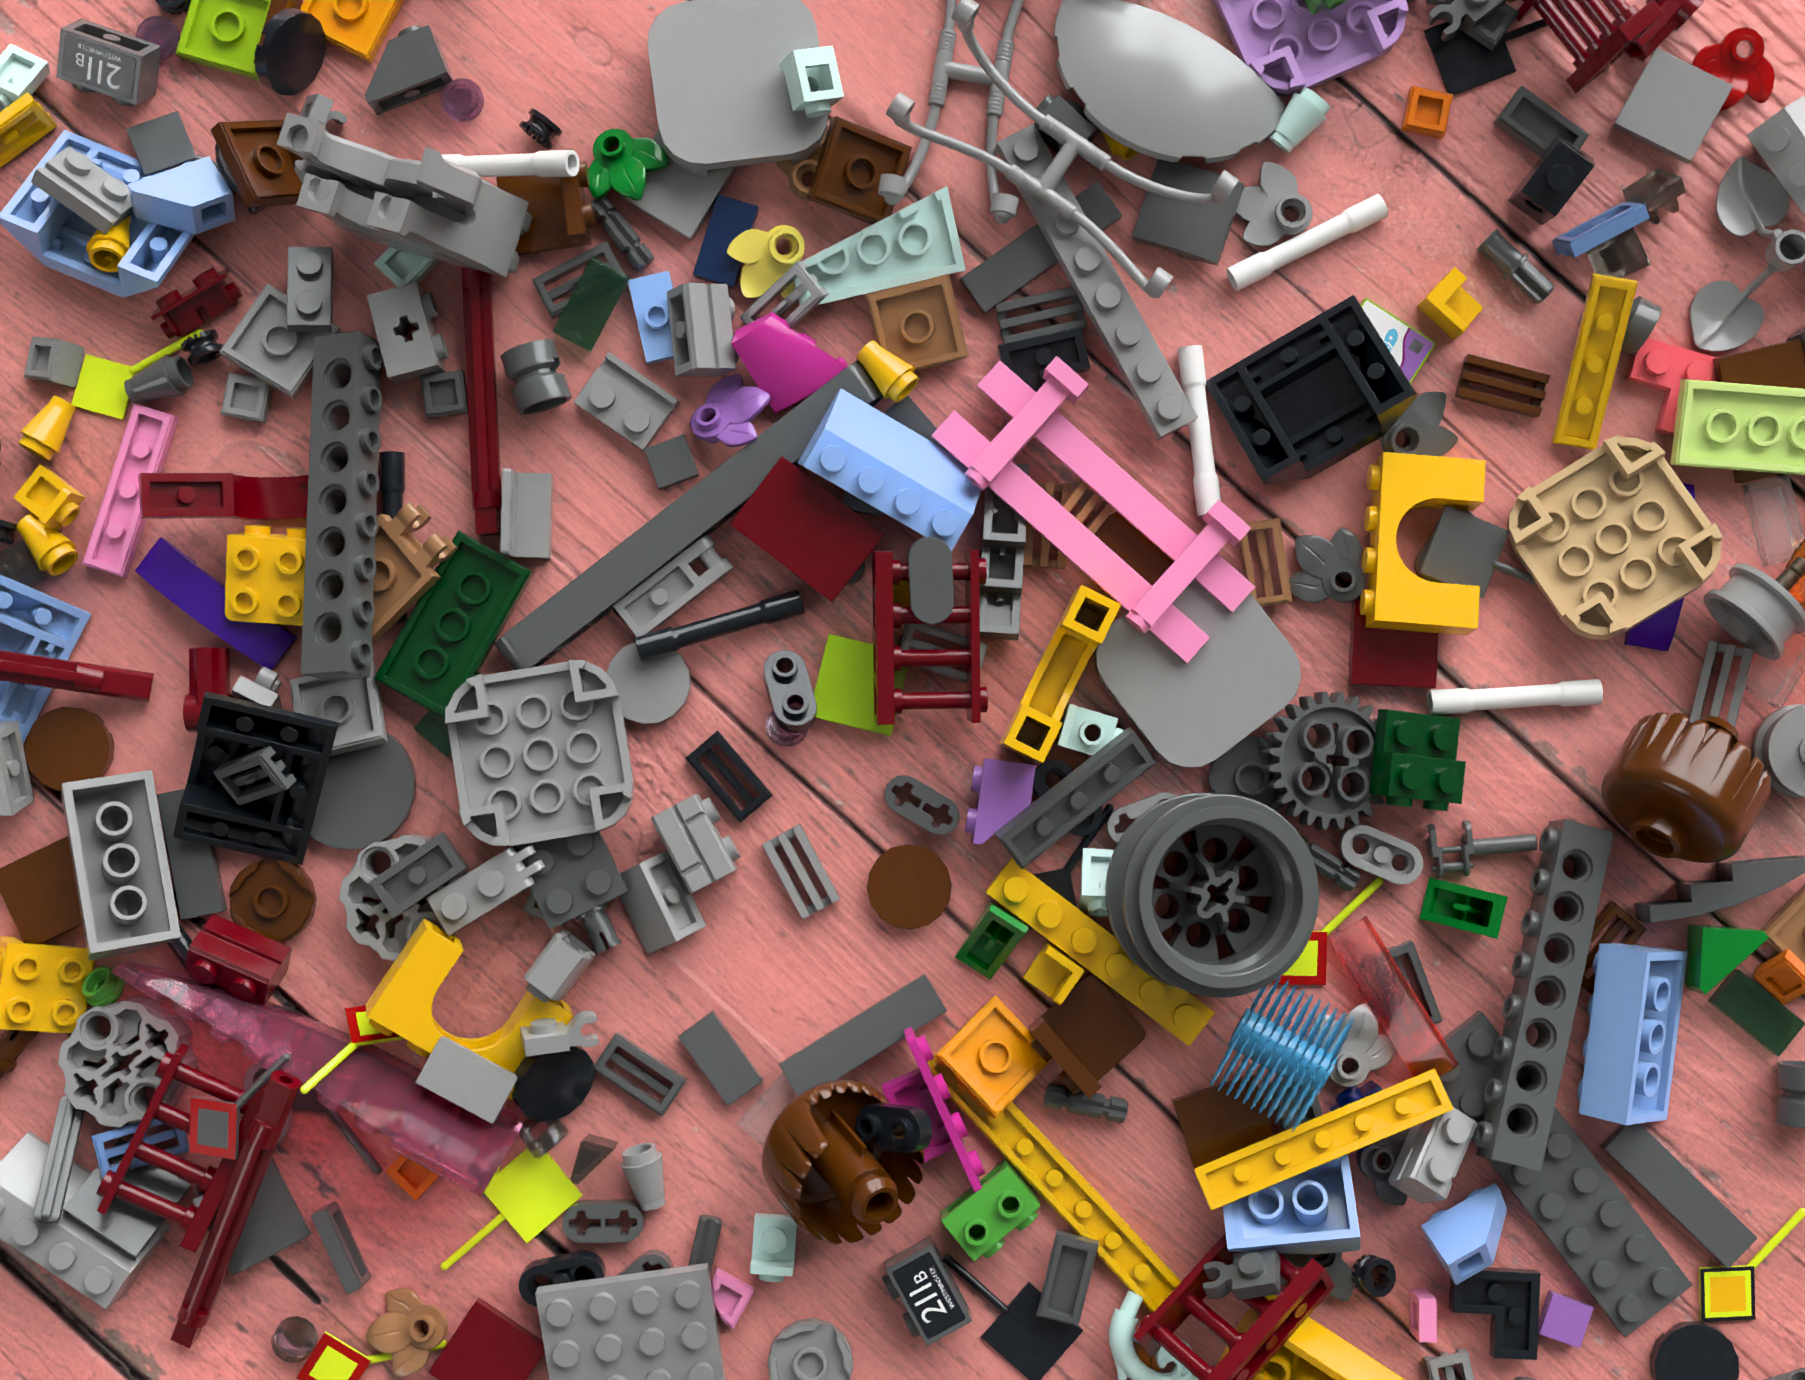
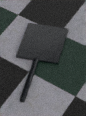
M1541 19L1506 32L1493 51L1460 29H1458L1457 34L1452 39L1443 42L1441 35L1443 30L1450 26L1448 21L1424 30V34L1447 93L1456 95L1515 73L1516 69L1505 42L1548 25Z
M948 1254L943 1257L944 1262L1002 1312L981 1337L1029 1380H1041L1083 1332L1079 1325L1077 1327L1036 1316L1041 1292L1030 1282L1022 1288L1007 1306Z

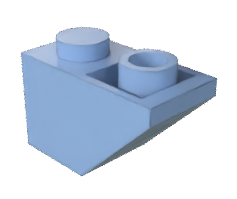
M209 156L193 162H186L179 167L153 176H146L128 184L132 212L136 219L192 234H199L235 221L233 192Z
M1496 1183L1485 1189L1474 1190L1464 1201L1448 1210L1436 1212L1426 1223L1421 1225L1430 1248L1455 1285L1494 1263L1507 1212L1500 1188Z

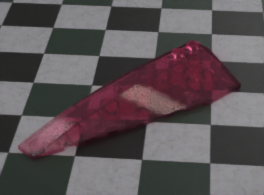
M131 960L115 964L111 971L157 1001L163 1002L166 1001L167 997L174 1001L172 1005L173 1010H175L174 1012L186 1020L204 1022L205 1020L211 1024L209 1034L221 1042L228 1043L232 1041L245 1045L241 1054L266 1070L284 1053L290 1054V1060L280 1070L301 1080L299 1090L302 1085L351 1042L350 1034L269 1001L266 1005L259 1004L253 1000L250 1002L243 1001L234 997L228 989L212 983H200L188 975ZM372 1044L359 1046L313 1088L318 1091L316 1098L320 1101V1104L333 1112H352L356 1115L357 1123L355 1126L370 1135L375 1134V1132L387 1134L393 1138L389 1144L390 1148L479 1197L484 1194L501 1170L524 1128L523 1124L517 1122L519 1117L505 1107L497 1120L492 1124L415 1083L422 1071L421 1069Z

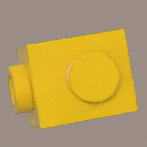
M39 464L13 498L39 517L38 522L42 525L60 530L62 527L70 525L77 518L81 510L79 505L86 497L48 467Z

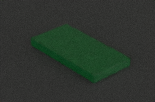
M459 530L452 540L457 550L447 560L439 563L435 570L441 578L417 601L374 677L376 681L444 719L445 708L448 707L454 692L466 682V679L477 675L534 575V572Z

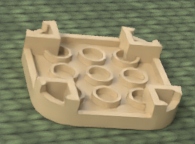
M1620 435L1603 441L1602 446L1535 487H1527L1517 497L1510 512L1508 538L1514 552L1561 621L1572 632L1585 638L1608 640L1624 634L1700 588L1711 578L1721 558V540L1723 537L1716 522L1711 524L1664 458L1666 452L1654 441L1649 443L1636 437H1620Z

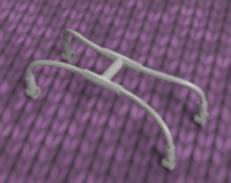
M946 0L944 29L940 31L928 101L930 110L925 128L933 131L936 129L940 109L944 107L949 79L990 86L986 108V115L988 116L986 152L997 157L995 147L997 143L998 120L1002 117L1005 95L993 83L982 67L952 62L957 34L954 32L955 21L951 19L957 2L956 0ZM1013 0L1002 39L998 41L994 67L1007 82L1009 80L1013 47L1015 45L1012 42L1014 30L1024 0ZM921 138L914 158L904 177L895 174H881L878 194L884 196L887 204L895 205L904 197L924 161L931 141ZM986 164L991 202L990 213L994 215L997 223L1005 224L1010 218L1016 217L1019 199L1016 196L999 192L997 169Z
M960 0L953 11L951 19L957 22L958 29L962 32L970 51L979 65L1002 93L1023 113L1039 124L1040 130H1043V132L1063 145L1041 179L1037 180L1015 164L1011 166L986 151L910 121V113L916 102L901 92L893 99L886 115L892 118L898 127L913 135L966 154L997 169L1006 175L1005 178L1027 194L1066 220L1072 219L1112 255L1151 298L1159 299L1173 276L1158 267L1150 280H1148L1099 227L1077 211L1078 207L1055 192L1054 188L1077 155L1089 161V163L1101 171L1105 169L1132 185L1166 198L1191 204L1212 205L1224 203L1239 179L1224 170L1210 190V194H1200L1178 190L1153 182L1116 164L1111 160L1110 155L1104 153V151L1094 146L1088 140L1061 122H1058L1049 114L1045 116L1035 109L1003 78L984 53L972 30L974 28V19L981 6L973 0Z

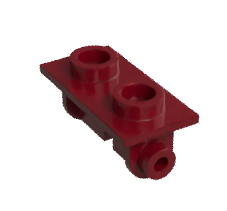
M212 267L192 279L195 285L192 289L183 294H180L175 289L156 300L155 303L159 308L154 310L151 318L155 320L162 316L165 322L160 324V327L169 339L174 336L180 339L188 332L205 323L197 311L198 307L203 305L212 319L229 308L238 305L237 299L241 298L243 294L234 281L228 285L224 279L230 272L228 268L217 273L215 268Z

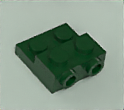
M1378 709L1370 794L1386 796V805L1412 807L1413 799L1423 800L1422 809L1448 811L1449 803L1462 804L1466 762L1456 760L1460 719Z

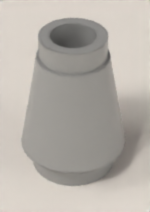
M642 1143L623 1151L624 1161L620 1166L640 1204L641 1210L651 1211L665 1205L662 1153L657 1151L656 1145L654 1143Z

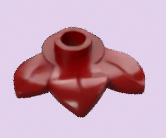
M1742 27L1732 30L1723 38L1721 43L1703 47L1692 61L1691 65L1733 85L1720 111L1734 106L1745 94L1761 104L1765 103L1771 95L1775 79L1774 69L1763 57L1764 41L1761 35L1754 29ZM1741 41L1747 42L1750 47L1748 55L1744 58L1740 57L1736 52V47Z

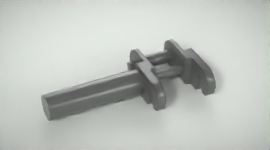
M1462 821V829L1465 830V834L1462 835L1463 843L1453 847H1438L1435 826L1433 824L1426 825V831L1429 833V837L1426 839L1428 857L1434 858L1435 865H1432L1431 868L1432 872H1436L1438 879L1443 878L1444 872L1462 871L1464 876H1469L1470 868H1473V862H1469V854L1482 856L1537 850L1535 834L1473 839L1470 821ZM1460 852V862L1443 863L1442 854Z

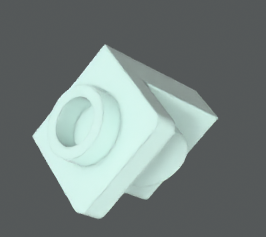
M11 43L0 55V112L28 92L30 95L34 93L50 74L48 61Z
M1082 849L1081 889L1078 905L1080 911H1088L1090 915L1095 917H1108L1105 884L1107 870L1114 850Z
M755 1213L750 1274H759V1279L762 1281L781 1282L784 1281L785 1276H793L797 1224L790 1215Z

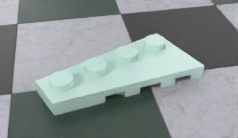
M946 186L803 260L808 267L806 269L810 275L814 274L819 280L816 282L819 287H824L829 293L818 305L945 274L965 271L948 187ZM798 277L794 280L796 287L802 283ZM809 291L799 299L800 305L811 295Z

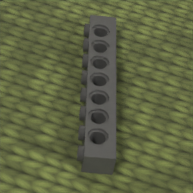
M359 331L314 337L301 675L326 681L370 678L371 662L373 659L372 620L375 615L373 590L374 576L376 574L375 535L378 530L376 518L377 492L379 490L378 451L381 447L379 434L380 409L382 407L381 368L384 362L379 342Z
M1566 819L1549 821L1548 826L1542 831L1539 840V849L1542 851L1540 865L1534 871L1530 881V891L1533 893L1530 910L1525 912L1521 922V933L1524 935L1521 951L1515 955L1512 963V975L1515 977L1512 993L1507 995L1503 1005V1017L1506 1019L1503 1034L1496 1040L1493 1057L1496 1061L1494 1075L1487 1082L1484 1091V1101L1487 1104L1484 1121H1480L1475 1132V1145L1478 1146L1476 1155L1541 1172L1614 832ZM1566 857H1569L1574 864V872L1570 878L1565 875L1562 868ZM1558 898L1565 905V913L1560 920L1553 911L1554 903ZM1548 940H1551L1556 947V954L1552 961H1549L1544 953V947ZM1542 981L1546 986L1547 996L1542 1003H1539L1535 997V989L1538 983ZM1531 1024H1534L1538 1031V1037L1536 1042L1530 1046L1526 1040V1030ZM1525 1066L1529 1073V1079L1527 1084L1520 1088L1516 1076L1518 1070ZM1513 1109H1516L1520 1116L1519 1124L1514 1130H1510L1507 1124V1117Z

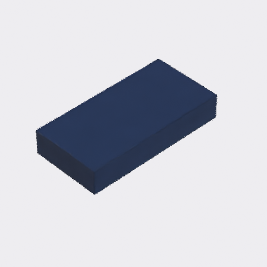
M720 194L717 195L693 272L695 278L715 284H727L728 288L735 289L742 263L730 257L726 251L735 237L746 230L754 228L759 212L758 206Z

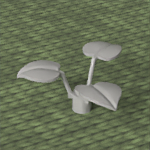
M1743 156L1739 157L1730 166L1721 180L1716 196V213L1720 224L1733 236L1743 237L1756 229L1760 236L1772 239V242L1765 251L1768 267L1742 293L1734 283L1729 281L1711 282L1696 293L1690 305L1689 313L1693 341L1698 349L1709 352H1722L1737 348L1756 335L1762 325L1764 311L1759 303L1748 297L1775 271H1790L1801 263L1802 271L1805 275V234L1799 230H1787L1782 233L1781 229L1773 231L1765 228L1775 226L1785 217L1790 204L1788 192L1773 173L1753 164Z

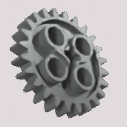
M1317 692L1314 695V699L1311 696L1299 697L1300 707L1296 704L1285 706L1289 718L1280 716L1273 719L1280 729L1279 732H1266L1265 734L1269 740L1274 742L1273 748L1261 749L1262 754L1271 757V763L1261 767V771L1272 772L1274 776L1265 787L1279 789L1280 792L1276 795L1273 802L1275 804L1289 803L1285 815L1296 817L1300 814L1299 824L1311 825L1314 822L1315 829L1327 830L1329 825L1331 829L1342 830L1345 823L1357 826L1359 825V815L1362 817L1373 816L1369 803L1378 805L1385 803L1381 795L1370 794L1377 718L1369 719L1373 707L1367 705L1358 708L1359 697H1347L1345 699L1343 692H1332L1330 697L1327 692ZM1332 723L1335 724V729H1334V730H1333V728H1332V726H1331ZM1311 726L1317 734V740L1313 747L1307 739V733ZM1350 733L1354 736L1356 744L1352 753L1347 747V738ZM1326 757L1332 758V764L1326 763ZM1306 769L1309 770L1312 778L1308 789L1302 783V775ZM1345 775L1350 780V790L1347 794L1343 792L1341 784ZM1324 792H1325L1326 795H1327L1326 798L1323 797V793H1324Z

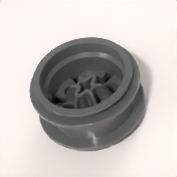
M1190 793L1175 796L1154 805L1141 814L1128 827L1116 845L1110 859L1105 884V900L1108 918L1116 939L1128 957L1140 969L1158 981L1189 993L1206 997L1225 998L1241 996L1267 986L1283 975L1296 962L1306 947L1315 926L1319 905V886L1315 865L1309 849L1297 830L1278 812L1263 803L1243 796ZM1190 831L1191 841L1188 852L1180 836ZM1243 836L1253 845L1239 858H1230ZM1212 838L1217 845V852L1208 861L1204 857L1203 846L1208 839ZM1174 852L1178 859V866L1172 874L1168 875L1164 870L1163 860L1168 853ZM1243 866L1247 871L1248 878L1246 884L1238 889L1239 868ZM1198 874V878L1191 886H1188L1190 879ZM1155 876L1165 879L1164 888H1153ZM1208 886L1217 887L1214 891L1218 897L1216 902L1208 901L1211 896L1207 891ZM1186 892H1190L1191 898L1187 900ZM1165 894L1170 902L1169 910L1165 915L1159 917L1155 912V902L1159 896ZM1247 896H1266L1264 913L1246 906V904L1250 905L1251 899L1247 898ZM1232 909H1236L1240 917L1239 923L1236 928L1229 931L1228 925L1230 920L1228 913ZM1174 923L1172 938L1167 943L1161 934ZM1197 923L1200 927V937L1196 943L1190 945L1186 939V932L1191 924ZM1215 934L1222 935L1231 952L1230 956L1219 959Z

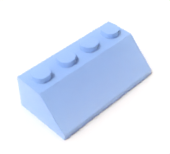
M841 388L798 461L800 465L921 535L943 540L951 552L971 519L981 492L965 476L964 473L968 469L948 451Z
M1599 943V951L1596 953L1593 961V971L1595 973L1594 992L1588 1002V1014L1590 1016L1589 1032L1583 1044V1057L1585 1058L1584 1073L1577 1090L1580 1101L1579 1114L1622 1125L1667 1120L1688 951L1623 943Z

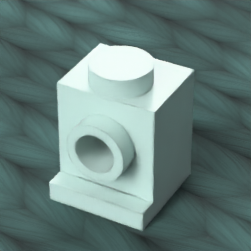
M833 46L793 50L779 63L780 71H784L793 111L805 110L806 117L808 118L820 117L829 114L831 107L844 97ZM809 84L812 86L813 92L810 91Z
M1067 704L1061 722L1063 724L1058 732L1055 745L1093 756L1122 733L1123 729L1116 727L1118 722L1116 717L1073 704ZM1090 724L1097 726L1100 731V735L1095 741L1087 740L1084 735L1085 728Z

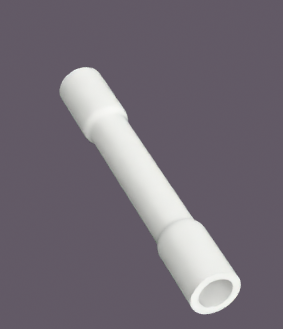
M574 150L538 151L530 154L442 155L443 159L476 171L480 177L534 175L538 177H573L577 175L580 166L579 157Z
M1376 194L1345 209L1340 215L1265 252L1256 253L1226 268V274L1235 291H1239L1269 276L1273 271L1349 233H1356L1388 217L1389 213L1386 203L1379 194Z
M1191 345L1178 348L1177 355L1181 386L1198 416L1195 422L1189 424L1188 427L1194 468L1193 486L1197 517H1203L1218 500L1221 501L1219 479L1215 472L1205 391L1207 381L1202 345Z
M1599 679L1486 689L1429 690L1427 693V707L1430 715L1462 714L1475 710L1560 705L1563 707L1598 705L1603 700V688Z

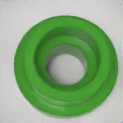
M101 966L94 969L86 977L82 986V992L86 996V1001L93 1007L115 1003L123 993L125 976L116 968Z

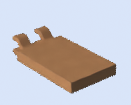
M408 502L398 511L393 519L386 514H380L377 517L378 530L375 535L376 574L374 576L373 590L375 615L372 620V646L441 578L433 567L447 560L457 550L455 544L446 535L440 538L435 533L426 540L423 546L412 533L421 529L431 519L429 513L420 504L415 508L412 503Z

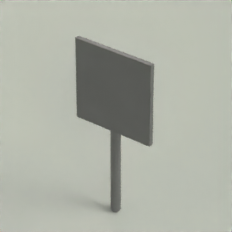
M1444 505L1419 573L1443 583L1480 586V598H1483L1494 569L1537 586L1530 574L1498 561L1509 533L1508 530L1451 506Z

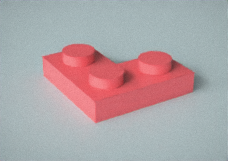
M1648 338L1642 347L1631 356L1625 380L1665 391L1655 432L1674 437L1680 379L1717 382L1713 358L1716 357Z

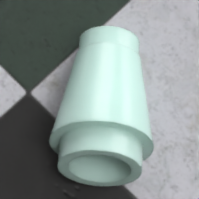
M1303 87L1299 94L1293 93L1275 131L1270 136V140L1284 152L1290 153L1294 147L1327 120L1325 114L1330 109V106L1314 91Z

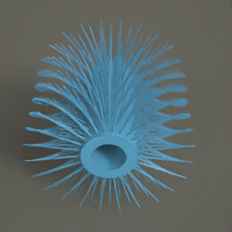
M1279 977L1258 1012L1256 1013L1254 1010L1266 986L1259 990L1250 1009L1247 1008L1230 1037L1227 1044L1228 1049L1218 1066L1210 1087L1216 1081L1219 1073H1221L1232 1050H1235L1237 1053L1229 1064L1230 1066L1220 1083L1218 1091L1222 1089L1242 1054L1244 1058L1240 1062L1241 1064L1230 1083L1226 1096L1232 1091L1250 1058L1252 1063L1246 1071V1075L1240 1083L1234 1099L1236 1100L1259 1063L1258 1072L1250 1083L1243 1104L1249 1099L1259 1079L1261 1080L1265 1068H1268L1269 1071L1256 1092L1251 1109L1259 1101L1272 1077L1274 1081L1266 1092L1267 1095L1260 1107V1114L1265 1109L1268 1101L1271 1100L1282 1077H1284L1285 1080L1277 1090L1278 1093L1272 1101L1273 1104L1268 1111V1115L1271 1116L1274 1109L1276 1110L1289 1085L1290 1090L1278 1111L1276 1121L1278 1122L1293 1098L1294 1102L1285 1120L1289 1123L1297 1108L1299 1109L1300 1107L1301 1110L1292 1126L1295 1131L1302 1118L1304 1119L1310 1104L1312 1106L1315 1096L1320 1093L1337 1061V1056L1341 1052L1340 1048L1346 1041V1036L1352 1028V1023L1350 1021L1346 1023L1342 1034L1340 1032L1337 1039L1336 1036L1341 1029L1340 1026L1345 1019L1346 1013L1344 1012L1340 1016L1330 1034V1026L1336 1015L1333 1011L1319 1034L1317 1030H1320L1319 1027L1325 1019L1324 1016L1329 1007L1327 1004L1322 1013L1319 1014L1307 1037L1306 1031L1319 1009L1320 999L1316 1006L1314 1005L1304 1025L1302 1024L1298 1035H1296L1295 1032L1302 1023L1303 1017L1312 1001L1310 996L1297 1015L1292 1028L1290 1027L1287 1030L1303 999L1302 997L1305 992L1302 991L1295 1004H1293L1288 1016L1286 1015L1282 1026H1280L1279 1022L1287 1011L1297 985L1287 996L1276 1019L1274 1018V1021H1271L1275 1013L1274 1011L1286 991L1288 981L1282 987L1279 995H1277L1267 1016L1264 1017L1263 1012L1271 1001L1270 999L1281 978ZM1329 1032V1035H1328L1327 1039H1325L1326 1042H1325V1044H1324V1046H1323V1043H1324L1323 1040H1324V1038L1326 1037L1327 1033ZM1318 1033V1035H1317V1037H1316V1040H1315V1042H1314V1044H1313L1312 1041H1313L1314 1037L1316 1036V1034ZM1300 1086L1301 1089L1299 1090V1092H1298L1297 1095H1296V1092H1297V1090H1298V1087Z

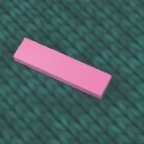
M134 403L82 565L128 578L146 519H140L138 475L140 473L162 472L179 420L178 417Z

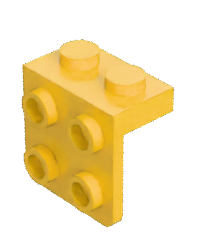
M244 525V532L227 535L225 616L227 619L242 622L303 625L306 528H287V535L271 534V526Z
M0 936V1029L72 1034L76 1027L77 1019L87 1009L88 1002L82 992V986L86 977L93 971L94 960H88L87 948L23 943L16 937Z

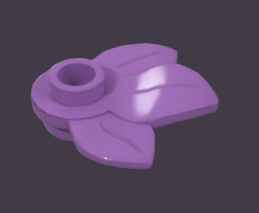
M740 374L727 376L709 390L706 403L695 410L690 420L691 429L696 437L709 443L721 441L728 447H740L757 440V433L750 422L765 408L771 397L760 388L744 386Z

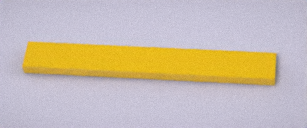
M936 1058L928 1061L934 1076L942 1073L952 1096L950 1099L1079 1236L1099 1240L1096 1254L1132 1292L1144 1298L1142 1303L1150 1312H1155L1182 1282L1181 1279L1013 1101L996 1118H992Z

